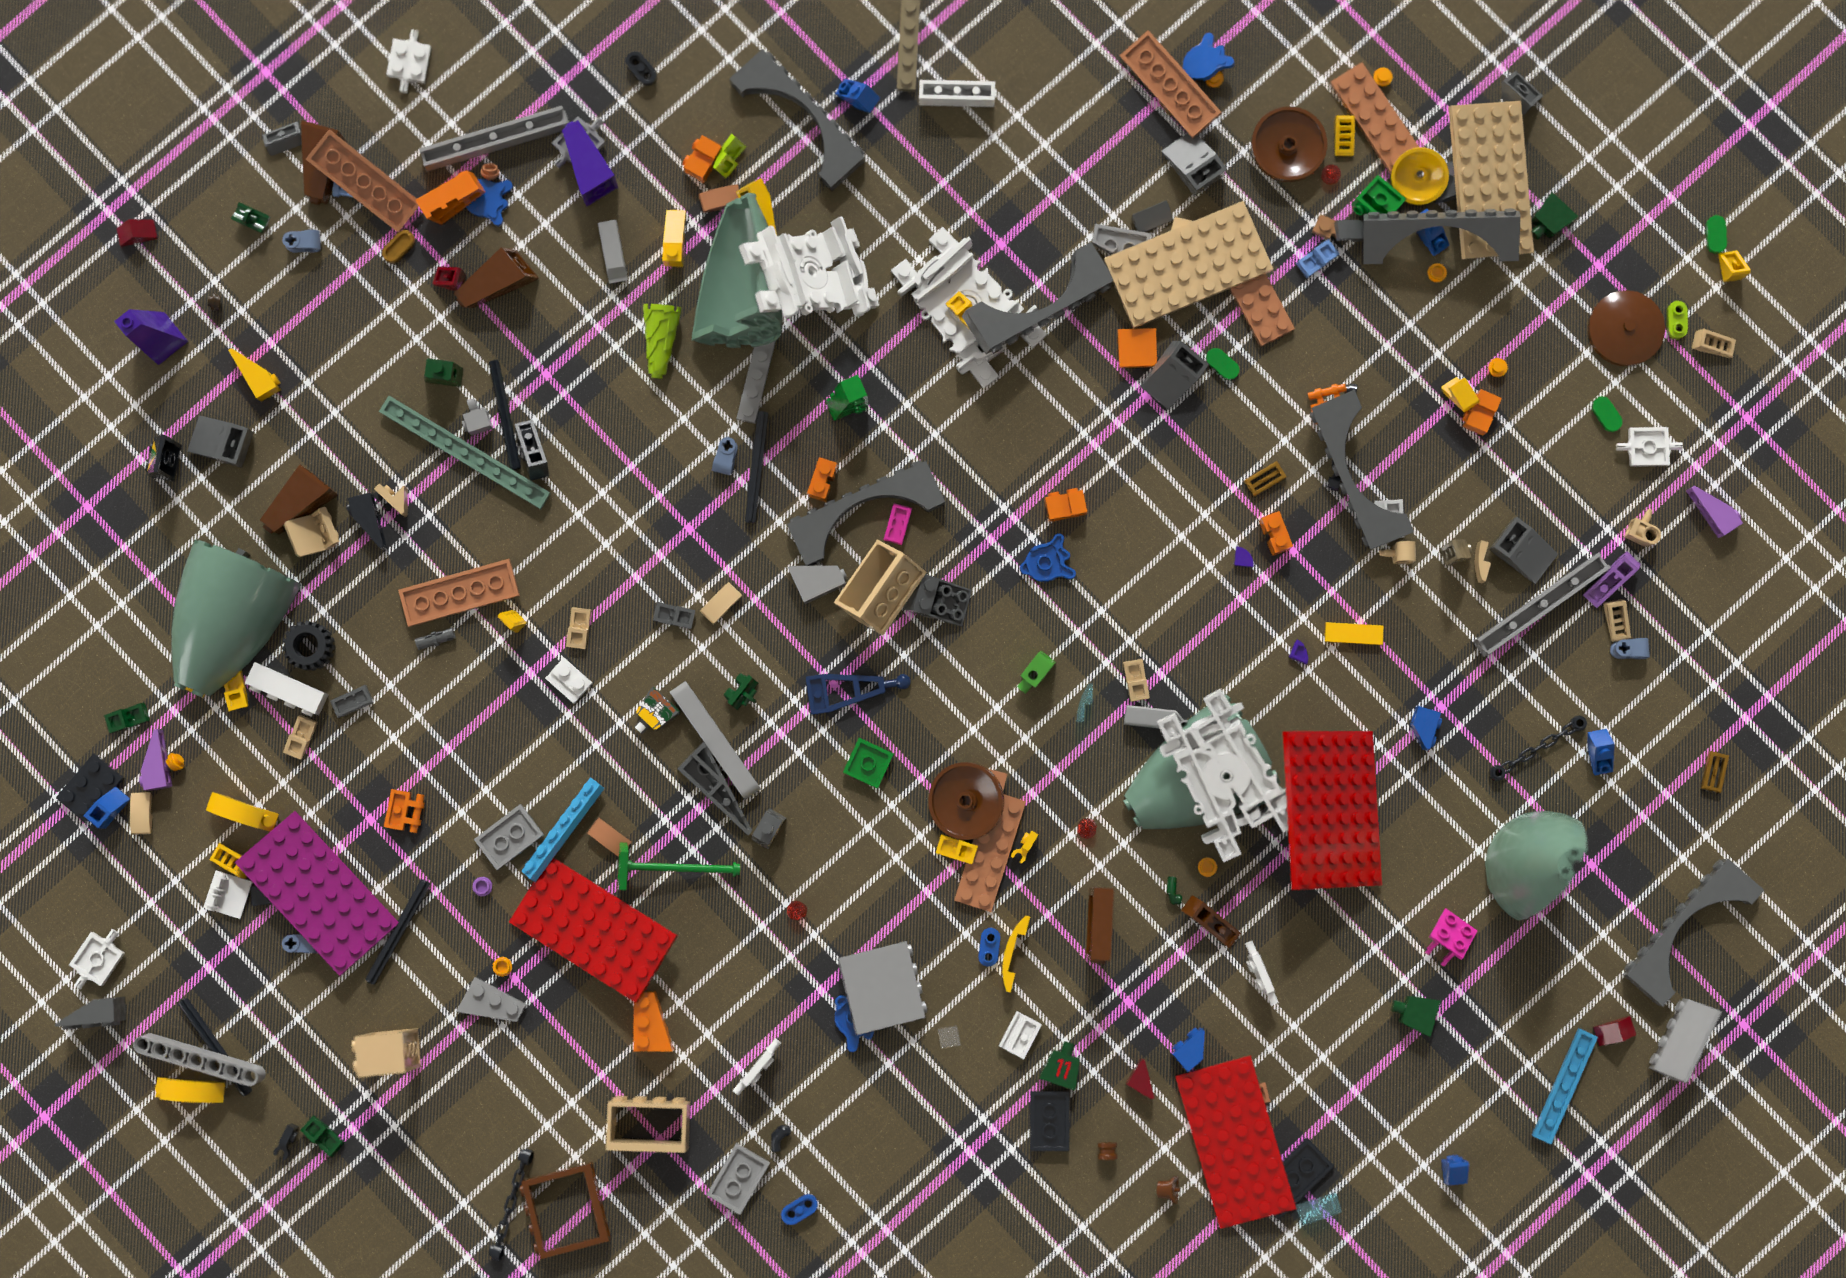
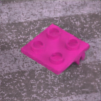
M1445 908L1429 936L1433 941L1424 953L1429 955L1440 943L1450 950L1440 965L1444 967L1454 956L1462 960L1477 930Z

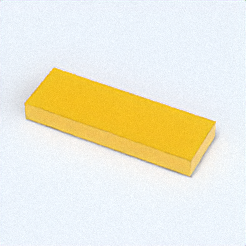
M1326 622L1324 642L1383 645L1384 626Z

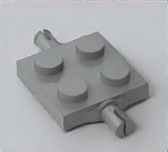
M577 116L574 122L577 120L580 122L599 151L606 142L598 135L596 130L604 122L598 117L590 125ZM563 132L552 142L561 154L554 162L559 169L566 161L571 162Z

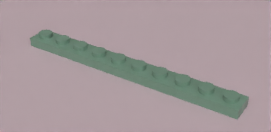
M388 396L379 410L381 414L539 509L543 508L551 495L547 490L391 396Z

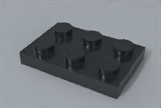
M93 753L56 796V799L83 822L87 823L89 820L84 817L85 813L99 798L114 787H118L124 780V777L101 757Z
M1030 1091V1151H1069V1091Z

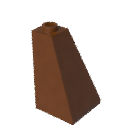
M302 120L304 195L312 204L320 205L322 203L327 205L334 182L309 163L306 158L329 129L345 142L347 141L338 130Z
M501 247L454 292V295L457 297L456 301L462 307L475 308L539 279V277L515 249Z
M300 464L260 521L264 523L263 528L269 533L281 534L286 531L284 526L286 521L310 515L334 499L338 494Z

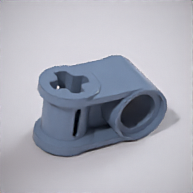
M319 230L290 231L283 236V244L290 252L321 251Z
M725 437L720 440L713 461L712 471L731 476L738 449L736 442L732 438ZM730 442L733 448H729L728 451H726L724 445H728V443Z
M1649 639L1620 640L1611 645L1610 653L1616 659L1650 658Z
M301 934L287 935L282 940V947L287 952L317 953ZM292 938L293 941L297 943L293 946V948L292 945H288V942L292 941Z

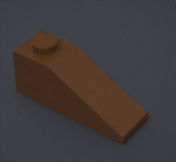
M1193 895L1181 909L1184 914L1229 949L1241 934L1207 904Z

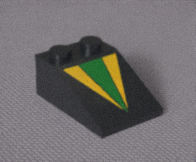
M163 434L154 437L149 447L150 459L145 466L146 475L151 478L174 482L182 445Z

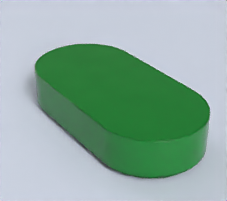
M1714 215L1707 220L1705 225L1706 246L1711 253L1718 254L1727 247V228L1725 219L1722 216Z
M1212 348L1208 351L1206 362L1222 378L1233 380L1238 376V364L1219 348Z
M1600 396L1592 402L1591 409L1606 431L1615 432L1622 426L1620 414L1607 397Z

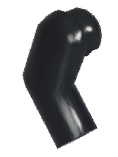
M780 1125L772 1132L771 1151H781V1140L791 1134V1128L788 1125Z

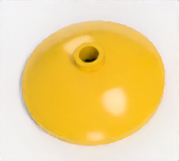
M1424 147L1413 148L1404 152L1396 160L1391 173L1393 188L1406 198V202L1415 205H1423L1435 201L1443 194L1449 180V170L1444 158L1436 151ZM1423 171L1424 176L1418 177L1417 172Z

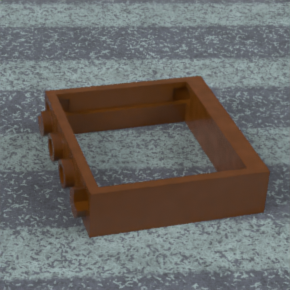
M1089 888L1086 958L1090 959V962L1094 964H1106V960H1111L1114 889Z
M593 1162L522 1181L520 1192L522 1197L526 1199L527 1204L524 1205L525 1213L527 1216H530L531 1224H529L531 1235L535 1236L534 1250L540 1259L604 1243L611 1239ZM584 1172L599 1237L546 1250L530 1186Z

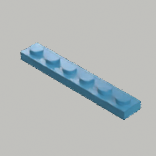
M591 777L521 870L532 881H537L605 789Z
M1580 1028L1577 1029L1532 1136L1552 1144L1596 1043L1597 1036Z

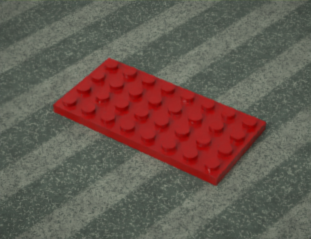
M555 858L551 860L537 881L532 883L509 923L635 1003H638L678 937L677 934Z
M1251 1055L1176 1075L1175 1077L1220 1229L1296 1209Z

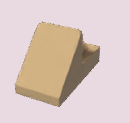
M378 484L374 488L402 516L406 517L408 515L407 487L402 486L394 496L395 492L388 485L383 487L381 484Z

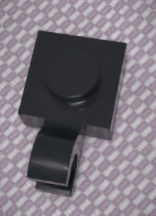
M293 1123L286 1126L273 1155L276 1156L280 1150H283V1160L290 1156L288 1146L297 1139L299 1126Z

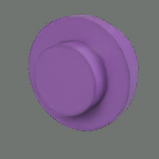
M479 877L473 882V891L478 896H486L492 890V882L486 877Z

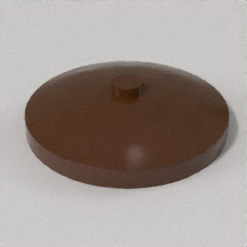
M1280 107L1268 112L1257 123L1252 134L1251 151L1255 163L1267 176L1282 182H1296L1311 176L1320 167L1327 152V136L1321 122L1310 112L1298 107Z
M1629 290L1617 291L1604 297L1593 308L1588 320V337L1596 353L1607 362L1618 366H1635L1647 361L1659 350L1665 336V321L1659 307L1646 295Z
M972 762L956 763L943 769L934 779L928 796L929 811L938 828L950 837L961 840L976 839L988 834L998 824L1004 810L1003 789L997 777L986 767Z

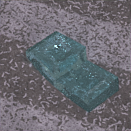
M1091 683L1088 684L1080 698L1075 723H1084L1085 704L1093 703V684Z
M1330 1193L1318 1199H1312L1296 1205L1302 1225L1342 1212L1336 1193Z

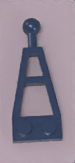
M839 674L807 676L806 684L811 715L829 713L885 693V688L898 687L900 689H907L911 684V679L906 674H901L896 679L885 681L881 676ZM825 680L853 681L855 697L829 706ZM859 682H878L879 689L861 695Z

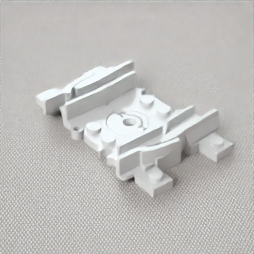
M843 217L833 220L831 222L832 227L818 235L815 230H810L802 236L792 237L790 234L786 235V233L777 236L774 227L769 226L757 233L759 241L743 243L739 246L745 265L760 263L765 275L769 291H759L755 294L760 312H778L782 309L783 316L790 318L797 314L799 310H801L803 315H808L812 311L826 310L831 313L836 308L837 313L842 310L852 308L855 316H862L870 309L879 306L875 289L868 288L864 261L859 260L855 251L860 244L854 228L847 229ZM840 261L839 265L826 272V269L830 268L833 262Z
M941 227L929 239V242L941 253L938 257H933L918 272L914 270L907 259L894 267L891 272L903 286L898 290L900 297L916 286L917 290L912 293V296L918 307L924 309L921 312V318L928 320L931 316V323L943 337V343L950 340L954 344L949 351L955 352L961 360L956 365L957 370L961 374H965L970 370L975 379L985 389L999 378L988 362L1005 350L1006 344L995 354L992 352L987 355L984 352L982 353L978 348L980 345L972 332L954 315L945 303L960 291L972 302L973 306L982 301L990 307L1009 313H1020L1024 308L1019 304L1018 300H1010L1012 298V291L1010 289L1004 290L1003 293L1001 292V286L988 274V268L984 271L977 269L981 261L974 260L973 254L969 252L972 248L970 237L964 238L958 243ZM1032 306L1026 313L1037 311V306ZM1039 326L1034 328L1031 334L1027 336L1021 335L1032 348L1047 336Z
M1220 688L1203 698L1212 715L1191 724L1192 727L1183 730L1175 713L1158 720L1157 723L1167 742L1160 746L1161 754L1164 757L1173 754L1178 765L1177 772L1183 770L1187 773L1186 777L1182 778L1181 781L1187 784L1194 801L1200 803L1194 806L1195 814L1201 815L1204 812L1203 820L1208 828L1214 825L1218 826V828L1202 834V840L1205 844L1214 841L1223 862L1241 855V851L1234 839V836L1241 834L1240 826L1250 824L1254 828L1274 816L1284 833L1288 831L1286 788L1281 790L1276 781V774L1273 776L1266 775V771L1271 768V765L1265 764L1256 747L1251 746L1256 742L1255 736L1248 734L1245 737L1246 730L1238 716L1230 721L1228 720V717L1244 709L1242 703H1237L1231 707ZM1229 773L1230 778L1224 779L1223 774ZM1233 793H1237L1240 801L1238 804L1243 812L1236 816L1233 810L1236 805ZM1265 801L1267 806L1260 812L1258 803Z

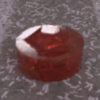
M1327 165L1321 173L1323 182L1329 185L1337 183L1341 177V171L1336 165Z
M1090 818L1080 820L1077 826L1078 834L1086 839L1093 837L1097 830L1095 821Z
M793 901L787 907V915L792 920L800 921L807 914V907L803 902Z

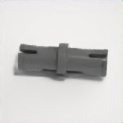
M451 627L439 632L433 631L427 636L416 638L415 643L418 650L434 645L435 647L440 646L441 643L455 640L456 636Z

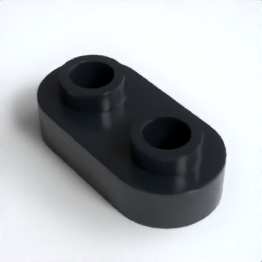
M629 53L626 57L628 69L641 84L645 86L653 85L657 80L655 69L641 53ZM639 61V64L633 65V62ZM646 75H651L650 79H645Z

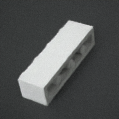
M920 80L919 105L994 107L995 82Z
M254 662L245 681V684L250 685V690L259 694L261 691L268 693L266 697L275 701L278 698L285 701L284 705L293 709L296 706L302 708V713L311 717L313 714H320L329 695Z

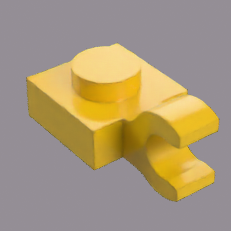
M1033 831L1030 834L1026 832L1021 840L1023 846L1021 849L1014 850L1011 857L1014 858L1016 853H1020L1022 855L1020 863H1023L1038 834Z

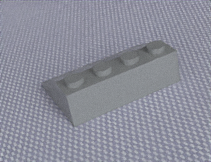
M1683 998L1675 1007L1676 1013L1674 1017L1667 1023L1666 1028L1668 1030L1665 1036L1663 1035L1658 1042L1659 1048L1657 1053L1651 1056L1649 1068L1669 1079L1688 1083L1721 1011Z

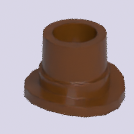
M1173 1176L1171 1180L1158 1181V1198H1168L1173 1204H1177L1178 1195L1181 1192L1179 1177Z

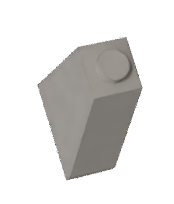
M838 566L788 567L804 604L846 585L845 580L848 579L844 569L840 570Z

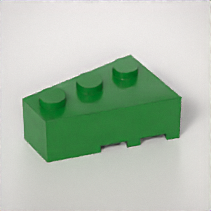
M859 375L841 381L834 389L835 394L834 392L831 393V398L825 400L834 421L854 412L856 414L862 413L869 406L868 397Z

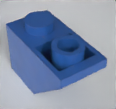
M845 79L835 93L858 110L871 113L880 99L867 84Z
M1425 209V210L1422 211L1421 213H1426V211H1429V210H1428V209ZM1443 226L1430 227L1416 232L1434 256L1450 246Z
M1417 706L1415 707L1410 727L1422 750L1427 751L1435 745L1437 737L1434 735L1436 729H1439L1442 723L1441 713Z
M1602 729L1588 732L1587 748L1594 776L1613 772L1614 742L1608 730Z
M114 787L99 798L85 813L84 817L97 828L106 829L130 801V798L119 788Z
M1195 1027L1187 1034L1188 1038L1184 1042L1180 1040L1172 1047L1174 1051L1171 1054L1187 1072L1203 1060L1205 1031L1202 1028L1197 1030Z
M1458 1155L1446 1156L1447 1159L1441 1160L1444 1184L1458 1185L1468 1183V1161L1458 1157Z

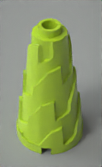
M643 304L648 374H651V378L663 379L671 359L681 307H677V310L674 311V306L651 304L650 309H648V304Z

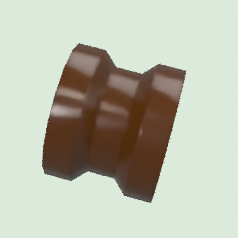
M1116 1142L1098 1143V1148L1100 1149L1098 1159H1117V1154L1115 1153L1117 1148Z

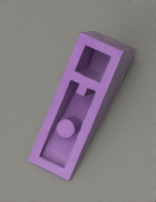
M1696 486L1686 490L1718 538L1726 535L1743 523L1739 512Z
M1626 551L1610 566V569L1598 578L1583 596L1598 608L1639 570L1641 564Z
M160 729L153 730L141 768L139 782L143 790L146 791L172 787L170 770L166 764L168 757L164 732Z

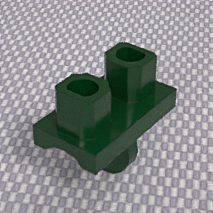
M240 202L231 217L233 221L261 234L265 231L271 218L269 215Z
M740 673L735 679V682L740 685L738 689L734 691L728 688L724 693L728 703L736 710H739L742 705L746 707L750 701L754 704L757 702L753 697L757 693L755 688L759 684L751 676Z

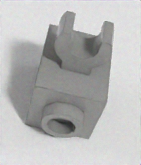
M474 398L467 400L470 412L463 414L464 420L462 425L465 432L468 431L473 436L494 429L487 409L485 407L479 409Z

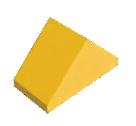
M1738 251L1719 253L1718 257L1723 282L1742 280L1751 273V269Z

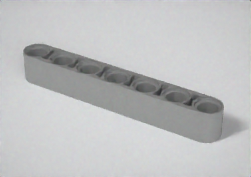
M684 681L671 690V695L742 797L746 800L761 790L688 683Z
M148 1033L142 1035L133 1042L134 1050L139 1054L246 1086L260 1083L266 1076L265 1069L260 1065L156 1034ZM144 1040L147 1041L148 1047L144 1045ZM162 1045L165 1047L166 1052L162 1051ZM180 1050H181V1051L183 1052V1054H184V1057H183V1058H182V1057L180 1056V1054H179ZM197 1056H200L201 1063L198 1062ZM215 1061L219 1063V1069L216 1067ZM234 1066L238 1070L237 1074H235V1072L233 1071ZM251 1072H254L256 1079L252 1078Z

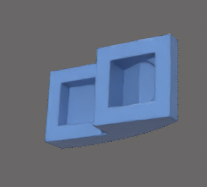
M1328 239L1298 260L1296 265L1305 277L1308 278L1331 262L1340 253Z

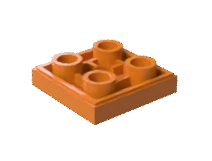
M1156 328L1118 329L1119 368L1154 367L1157 363Z

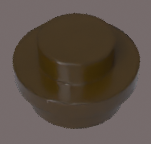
M213 293V296L209 295L207 307H211L210 311H219L221 296L217 295V293Z

